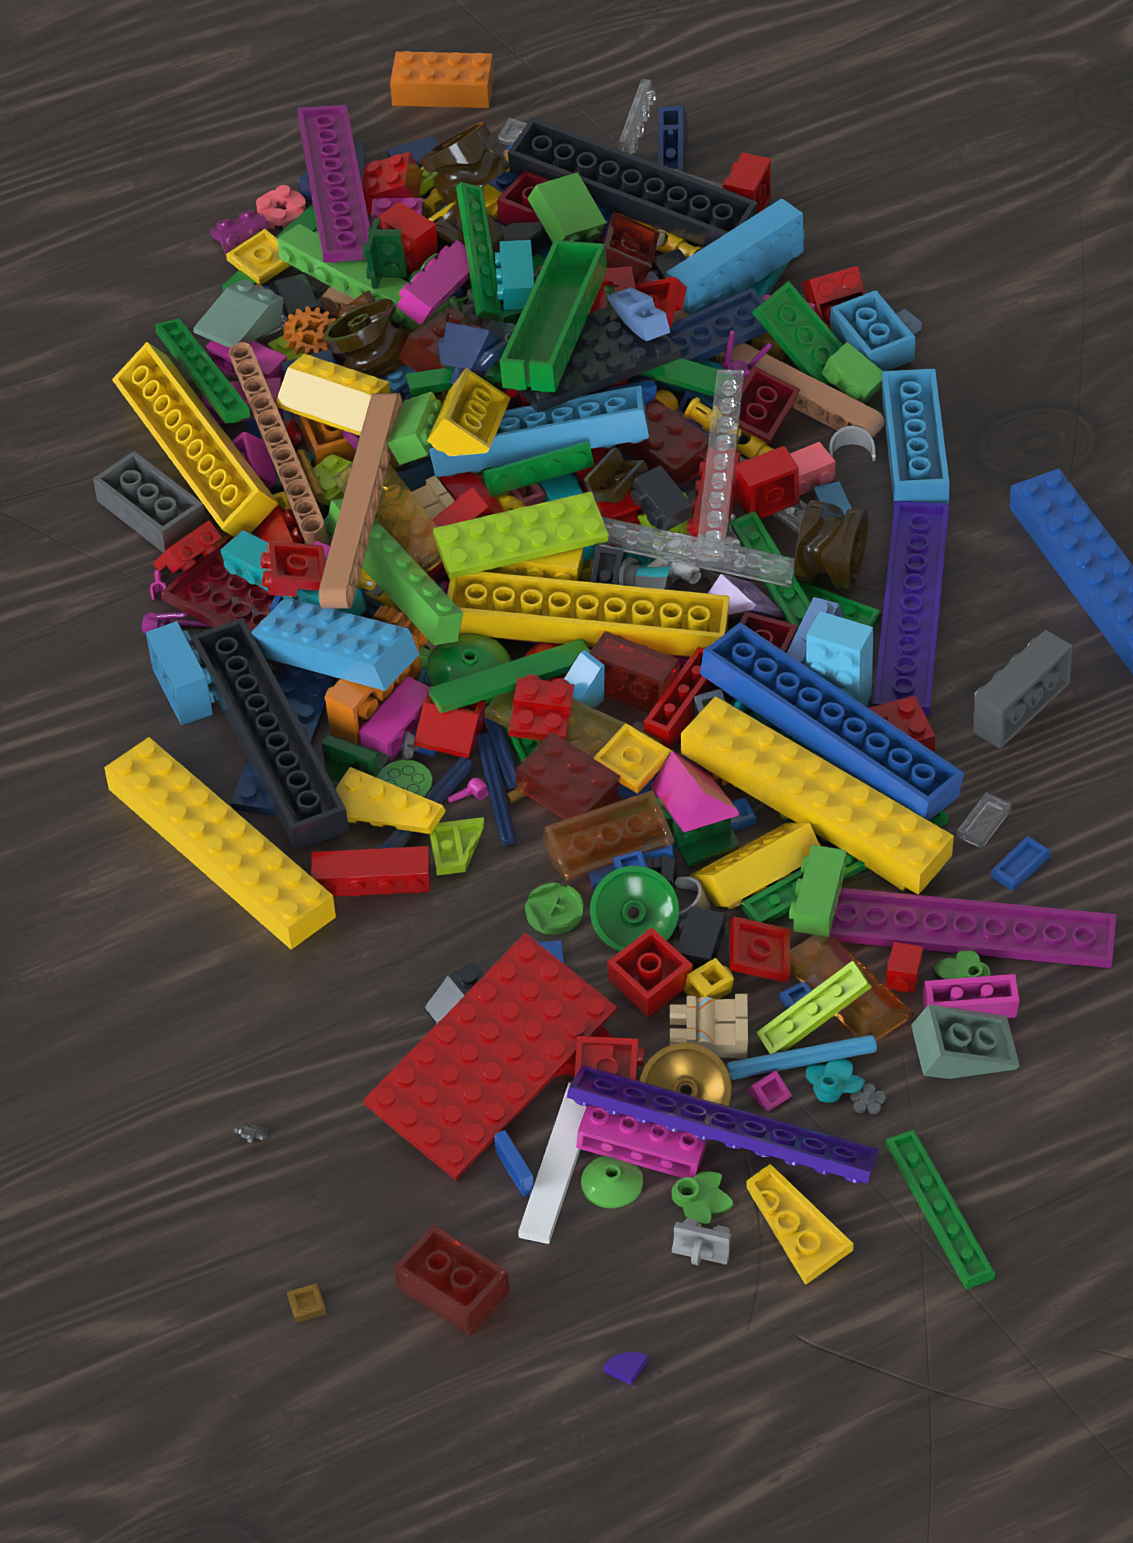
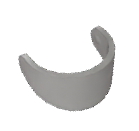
M846 426L839 429L832 436L829 446V454L832 458L833 453L841 446L854 444L865 447L871 453L872 462L875 461L874 440L863 428Z
M692 877L676 878L675 885L677 887L698 892L695 901L688 908L679 912L677 925H680L682 917L687 918L690 907L710 910V901L698 880Z

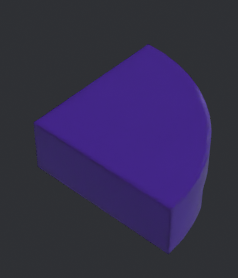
M638 1352L618 1354L605 1363L603 1366L604 1372L632 1386L647 1364L648 1355Z

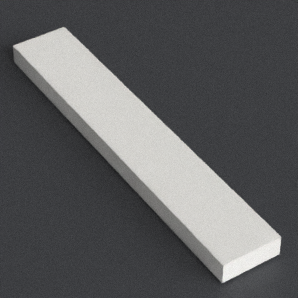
M568 1083L518 1231L519 1238L546 1244L550 1243L580 1149L576 1148L577 1134L587 1106L579 1105L574 1100L567 1098L571 1083Z

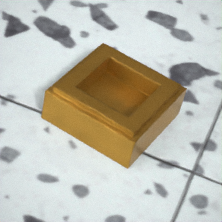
M317 1283L287 1292L296 1323L326 1315V1308Z

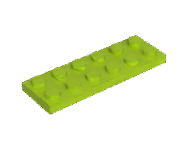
M592 492L433 528V537L449 579L608 542L609 538Z

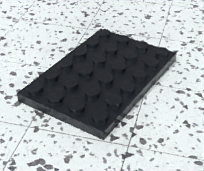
M613 306L588 315L555 392L531 390V387H527L526 390L517 391L539 413L681 358V352L666 334L648 341L640 338L625 324ZM499 358V359L495 362L494 365H495V366L500 370V372H501V368H500V359H501V358Z

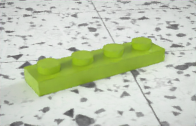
M851 961L756 1033L770 1054L785 1052L872 988L858 964Z

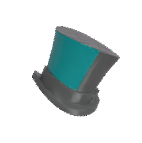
M626 558L619 570V585L672 590V566L643 567L639 565L637 559Z

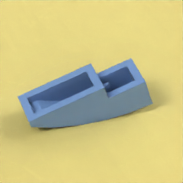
M632 287L608 295V300L617 314L640 338L648 341L670 333L666 312L655 308L651 296Z

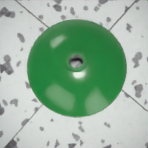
M461 634L458 637V641L440 644L433 651L428 663L429 681L431 686H436L511 662V658L506 649L490 637L479 634ZM500 695L486 699V704L495 700Z
M627 866L612 871L597 885L590 903V917L593 928L599 938L606 945L620 952L651 927L667 941L678 922L679 903L673 887L661 874L642 866ZM631 908L636 909L639 912V916L636 918L629 917L628 910Z

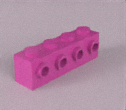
M458 240L451 247L446 245L437 256L438 259L433 257L425 267V272L420 270L413 278L412 284L407 282L399 292L401 299L397 307L420 325L435 313L470 278L466 247Z
M592 1105L587 1106L578 1129L576 1148L681 1178H694L698 1174L707 1140L698 1139L694 1134L682 1130L679 1132L667 1130L664 1125L657 1123H641L629 1115L610 1114L604 1108Z

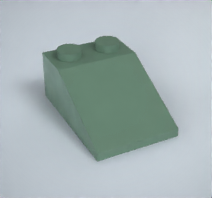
M240 280L225 289L196 324L193 332L229 348L240 342L250 343L281 325L284 297L274 294L269 289L255 286L250 281Z
M928 1004L911 1025L924 1076L953 1079L1016 1070L1020 1066L1008 1019L1005 1015Z

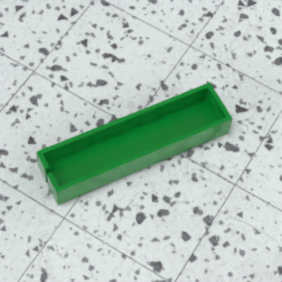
M554 240L500 359L503 388L526 390L527 387H531V390L540 392L556 391L607 273L605 244Z

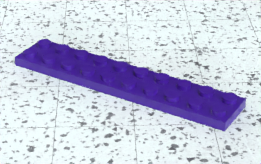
M895 501L873 707L915 695L924 714L930 715L949 504Z
M584 1065L581 1066L570 1084L567 1098L574 1100L582 1106L594 1105L604 1108L610 1114L632 1116L641 1123L653 1122L664 1125L667 1130L674 1132L682 1130L694 1134L696 1138L701 1140L713 1139L724 1142L727 1147L733 1149L745 1148L752 1150L761 1157H777L784 1159L787 1164L793 1166L805 1165L812 1167L821 1174H837L844 1176L846 1180L853 1183H868L879 1149Z

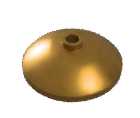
M677 1043L661 1049L647 1062L640 1077V1082L679 1093L682 1087L689 1086L692 1088L690 1096L729 1106L732 1089L726 1066L714 1052L698 1044Z

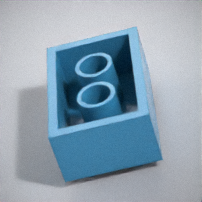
M877 290L831 307L830 330L842 345L848 342L882 371H888L915 360V336Z
M176 621L146 632L153 671L181 726L213 715L211 703L215 702L212 690L208 686V684H211V678L207 668H201L200 666L202 663L197 649H191L192 643L187 630L182 631Z

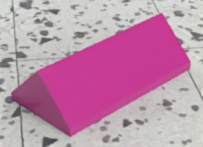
M673 751L651 784L652 791L683 832L739 815L737 808L704 767Z

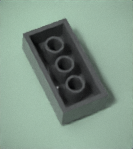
M135 451L93 478L97 501L163 553L206 523L203 503Z
M1044 630L1038 637L1032 638L1020 654H1015L1004 669L998 670L990 682L985 686H981L974 695L973 733L1001 749L1070 684L1073 645L1047 630Z

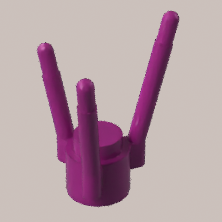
M731 330L722 368L725 369V372L736 375L733 388H737L750 374L752 367L772 347V344L768 343L748 364L742 360L731 361L735 331Z
M150 612L146 613L143 618L142 632L146 635V632L176 621L179 626H212L202 621L175 620L186 618L187 613Z

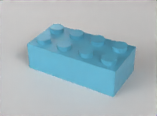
M819 611L807 633L806 667L869 708L872 704L873 627Z

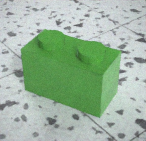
M848 342L827 360L822 375L829 383L835 385L847 396L863 404L871 399L882 387V370Z

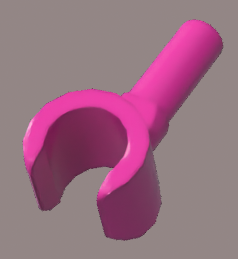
M160 570L155 571V582L150 586L152 600H155L154 595L157 592H162L166 588V585L162 582Z
M473 778L468 783L467 788L448 796L447 799L449 803L473 794L478 800H481L489 794V791L486 789L487 785L481 779Z

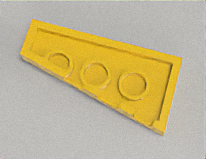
M352 767L348 769L336 787V791L346 808L348 822L352 823L363 821L370 822L372 826L382 827L383 825L395 826L399 830L431 834L446 812L441 804Z
M771 1164L747 1180L749 1193L805 1285L853 1251V1242Z

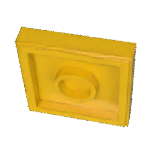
M266 229L226 254L228 262L261 285L291 266L279 259L278 240Z
M625 723L592 759V766L638 794L662 768L672 750Z

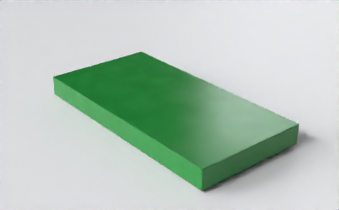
M788 281L752 313L802 373L829 385L831 383L822 375L827 360L843 345Z

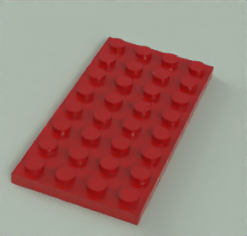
M525 933L364 1099V1105L456 1181L495 1140V1134L505 1130L576 1055L577 1036L593 1037L616 1013L617 1007Z

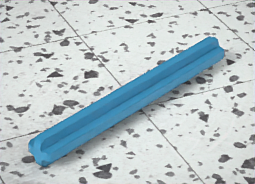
M868 1035L733 1061L727 1064V1070L730 1079H739L770 1073L775 1070L780 1071L873 1053L877 1051L875 1037Z

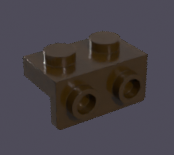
M612 448L584 478V483L589 492H592L596 502L617 503L625 498V494L632 487L634 478L644 474L648 467L644 460H624L619 449Z

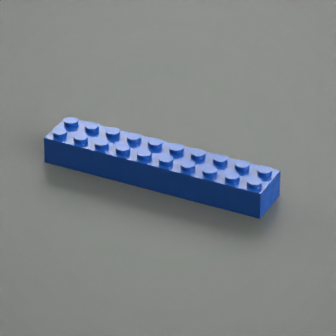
M1059 468L1011 485L1010 510L1133 674V565Z
M741 622L704 649L700 675L832 765L919 816L930 821L959 797L964 772Z

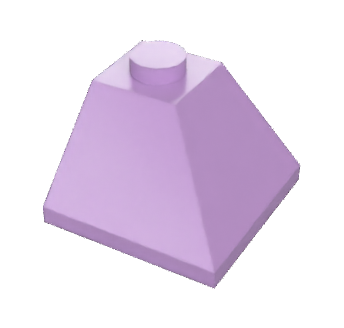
M720 574L708 594L730 596L729 619L741 620L745 611L772 619L784 618L777 604L752 582Z

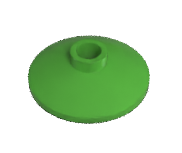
M602 1156L593 1160L585 1168L581 1177V1186L584 1195L593 1204L603 1208H620L632 1203L640 1195L643 1188V1175L638 1165Z

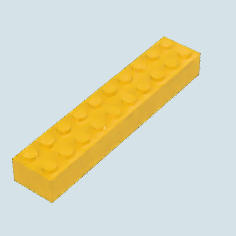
M146 342L112 379L221 529L234 538L243 530L251 534L279 503L168 356Z
M477 572L450 579L447 594L463 612L459 634H479L487 637L567 644L582 639L587 647L689 657L692 656L698 646L706 649L727 633L730 596L489 572Z
M716 696L681 733L682 755L797 823H810L815 834L840 849L846 850L850 855L889 878L900 882L904 887L918 895L952 857L954 835Z
M150 737L104 767L108 787L112 793L291 950L336 918L334 899L330 892Z

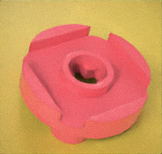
M280 185L276 190H272L256 200L257 213L265 216L268 228L275 229V226H283V229H285L306 210V201L299 192L291 190L287 185Z

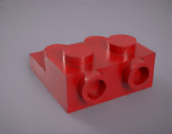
M667 277L666 279L635 284L636 290L653 298L655 308L666 312L668 325L671 328L675 311H680L683 308L687 287L676 277Z
M208 520L168 548L153 562V565L160 571L167 567L172 573L179 569L185 572L197 563L196 557L202 554L205 558L217 549L215 544L222 537L210 520Z
M268 541L267 550L261 553L260 568L266 569L262 575V587H268L269 595L296 597L298 589L319 590L325 569L323 546Z
M536 675L518 678L513 699L509 736L566 743L574 702V685L569 684L567 680L562 678L554 679L553 682L542 681Z
M577 1036L575 1076L581 1066L584 1065L640 1081V1078H637L638 1066H644L645 1048H639L638 1039Z

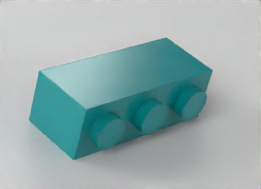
M531 240L499 242L500 252H495L498 300H503L504 310L523 309L534 286Z

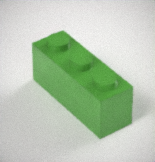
M432 391L405 400L402 404L387 441L399 465L427 456L432 444L427 440L442 408L441 401L436 399Z
M811 845L809 856H803L801 873L804 876L803 879H797L795 896H798L797 902H791L789 919H794L795 932L829 937L846 871V850Z

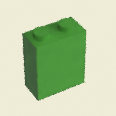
M578 172L536 185L527 198L552 242L554 240L572 242L593 241L601 235V231L607 223Z

